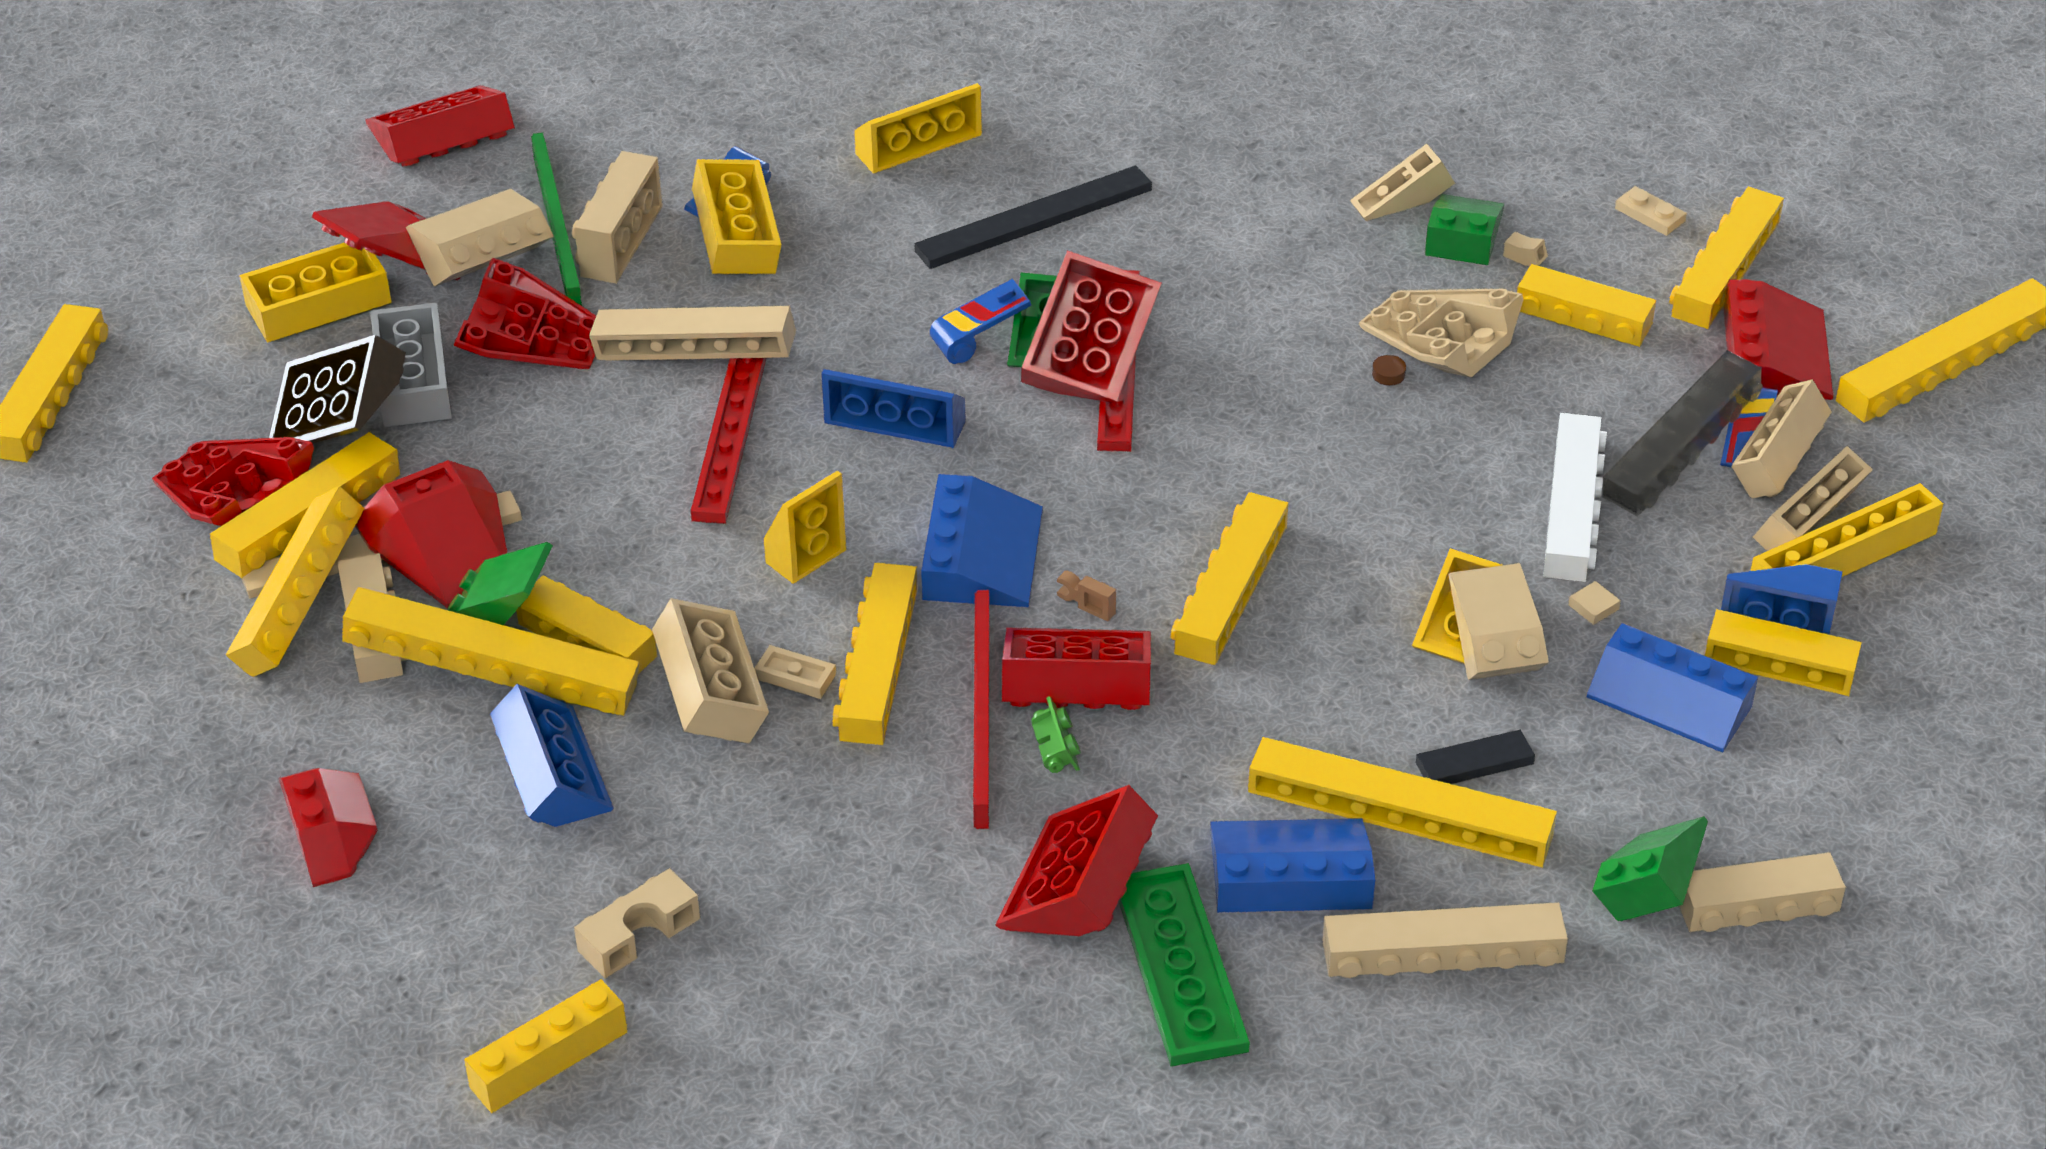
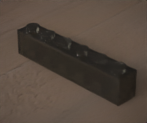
M1727 350L1603 476V498L1635 516L1640 515L1646 508L1653 507L1661 492L1667 486H1673L1678 480L1680 473L1688 465H1693L1697 461L1701 451L1709 443L1713 444L1719 438L1723 428L1729 422H1735L1742 409L1750 401L1754 402L1759 397L1763 387L1761 384V367Z

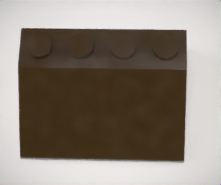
M373 335L286 362L269 438L293 437L310 441L314 444L361 430L400 383V378L404 371L403 364L406 352L377 335Z

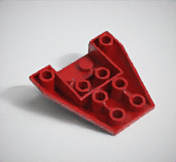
M385 201L313 212L312 218L323 224L321 230L335 237H340L341 234L345 237V244L360 251L364 247L365 250L382 257L385 254L426 270L406 227L427 218L413 210Z
M492 257L483 277L476 302L468 320H464L454 346L488 359L590 369L595 352L589 335L596 315L525 269Z
M293 437L200 441L191 445L187 450L188 452L177 460L165 464L162 471L152 477V480L191 519L222 526L309 471L314 446L310 441Z
M449 460L383 485L364 507L355 525V528L372 552L375 554L380 553V558L447 609L458 593L462 594L463 589L459 585L469 569L476 571L484 560L507 554L497 493L481 470Z

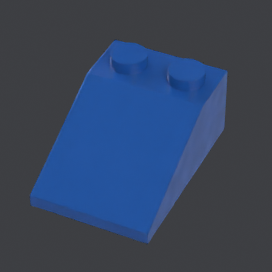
M1804 564L1728 574L1721 610L1829 635L1843 571Z

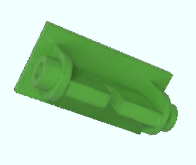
M1049 696L1047 697L1049 708L1037 710L1031 719L1036 739L1041 744L1039 749L1044 767L1052 773H1058L1064 766L1071 763L1076 771L1080 770L1076 755L1081 754V751L1073 734L1068 732V729L1072 727L1071 719L1065 708L1061 707L1058 709Z

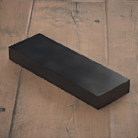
M1521 729L1416 754V765L1423 777L1448 784L1533 765L1535 761V754Z

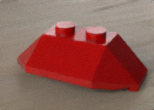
M312 768L280 777L279 781L313 887L351 877L357 869L356 865L366 853L378 831L359 773Z

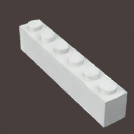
M1560 413L1543 577L1586 582L1587 569H1595L1597 549L1590 548V545H1597L1599 525L1592 524V521H1599L1601 501L1594 500V498H1601L1603 477H1596V474H1603L1605 454H1598V451H1605L1607 432L1600 431L1601 417Z

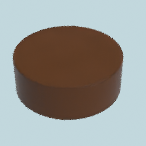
M1383 355L1374 360L1372 377L1376 382L1392 386L1401 383L1405 379L1406 363L1401 358L1394 355Z

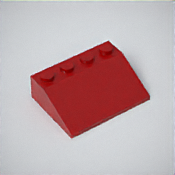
M482 85L365 119L366 124L388 158L393 162L401 163V166L416 164L420 162L419 157L430 154L431 157H438L448 154V148L457 145L461 149L475 146L478 144L477 139L487 136L489 140L502 138L507 135V130L515 128L505 92Z
M1067 250L1022 365L1021 382L1057 394L1117 403L1162 282Z
M1728 279L1724 303V320L1730 389H1736L1737 383L1778 390V397L1784 386L1813 379L1823 398L1833 400L1824 310L1763 281Z
M1007 627L1002 657V702H1010V705L1015 707H1027L1032 703H1046L1049 706L1047 697L1050 696L1057 708L1067 707L1068 703L1083 704L1084 707L1090 709H1100L1105 707V704L1120 705L1121 708L1136 710L1142 708V705H1150L1151 631Z
M1126 785L1049 815L995 925L999 929L1006 931L1082 936L1093 931L1099 932L1104 930L1112 922L1115 907L1119 899L1126 892L1128 879L1132 871L1139 864V856L1144 845L1152 836L1151 830L1158 817L1156 812L1130 785Z

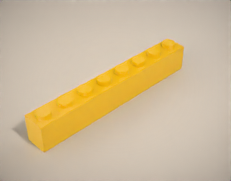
M2031 278L1840 377L1835 401L1865 423L1876 416L1882 417L1888 410L1899 404L1908 403L1914 396L1924 391L1929 392L1933 390L1937 384L1949 378H1956L1962 371L1972 366L1981 365L1985 359L1996 353H2004L2017 342L2027 341L2033 334L2044 328L2046 329V287L2034 278Z
M362 587L356 589L343 615L342 642L458 672L462 675L477 677L500 685L514 687L516 684H519L551 698L600 710L604 713L624 716L637 686L639 661Z
M1262 737L1249 768V793L1350 819L1362 818L1363 822L1541 868H1543L1554 835L1556 810Z

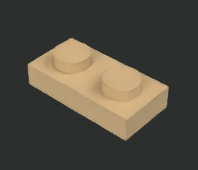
M1636 186L1618 198L1615 204L1616 210L1666 236L1686 221V212Z
M769 645L754 668L759 681L819 699L822 698L836 676L835 664Z

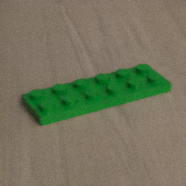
M1189 863L1131 873L1126 884V892L1118 902L1170 1066L1249 1053L1250 1042Z

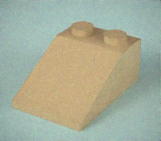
M1520 563L1448 574L1468 680L1536 671L1549 663L1543 628Z

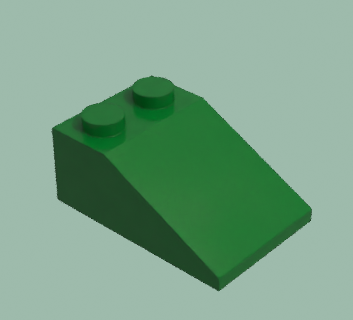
M1441 194L1433 206L1427 226L1425 255L1489 265L1504 210V203Z
M1020 272L1019 287L1030 300L1032 306L1014 315L1007 366L1022 368L1057 276Z
M544 542L484 560L476 571L469 569L459 585L463 589L462 594L458 593L454 597L447 610L504 625L530 595L553 545Z
M1703 816L1640 834L1601 863L1592 890L1593 893L1617 921H1624L1683 905L1708 820Z

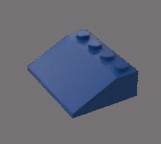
M938 474L921 569L922 600L975 604V593H977V590H989V605L1029 607L1043 506L974 476Z
M1362 818L1210 821L1217 912L1373 909L1375 872L1372 849Z

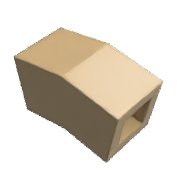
M1514 232L1505 241L1503 256L1520 264L1539 266L1548 257L1544 239L1529 238Z

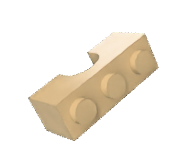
M669 868L661 874L651 877L640 887L625 896L617 898L606 908L592 916L586 917L580 924L576 925L574 930L577 950L604 978H607L637 959L635 937L632 933L634 930L641 927H654L662 931L668 938H671L700 919L698 895Z

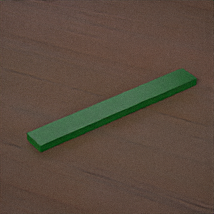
M543 132L534 133L531 136L533 158L549 227L554 236L552 240L565 295L582 306L580 285Z

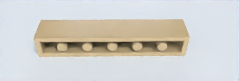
M790 306L598 310L589 336L596 359L780 358L789 357L796 328Z
M1560 903L1324 916L1323 946L1328 976H1342L1345 978L1366 974L1390 976L1400 972L1417 971L1433 973L1437 970L1452 969L1471 971L1476 968L1486 967L1509 969L1520 965L1537 964L1540 966H1551L1555 963H1564L1568 941Z

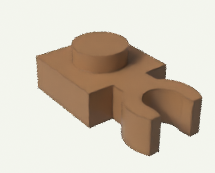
M1064 571L1057 578V582L1063 584L1057 592V596L1066 601L1075 600L1078 602L1079 609L1105 621H1109L1116 614L1115 588L1088 576L1080 580L1076 574L1070 571Z

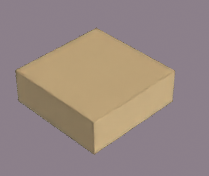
M1594 581L1571 595L1568 605L1594 625L1618 611L1621 600Z

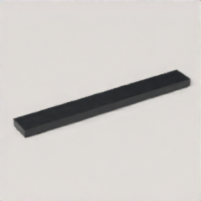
M1135 165L916 242L915 253L929 269L1152 191V181Z

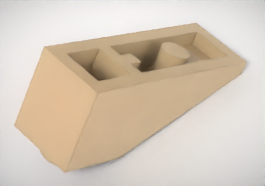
M1425 144L1352 198L1350 202L1365 221L1429 203L1454 185L1455 182L1443 162L1428 144Z

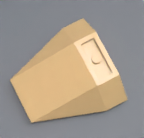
M1503 288L1398 290L1392 293L1381 305L1374 308L1369 315L1359 322V325L1364 331L1419 361L1444 372L1473 377L1510 345L1523 303V294L1511 292Z

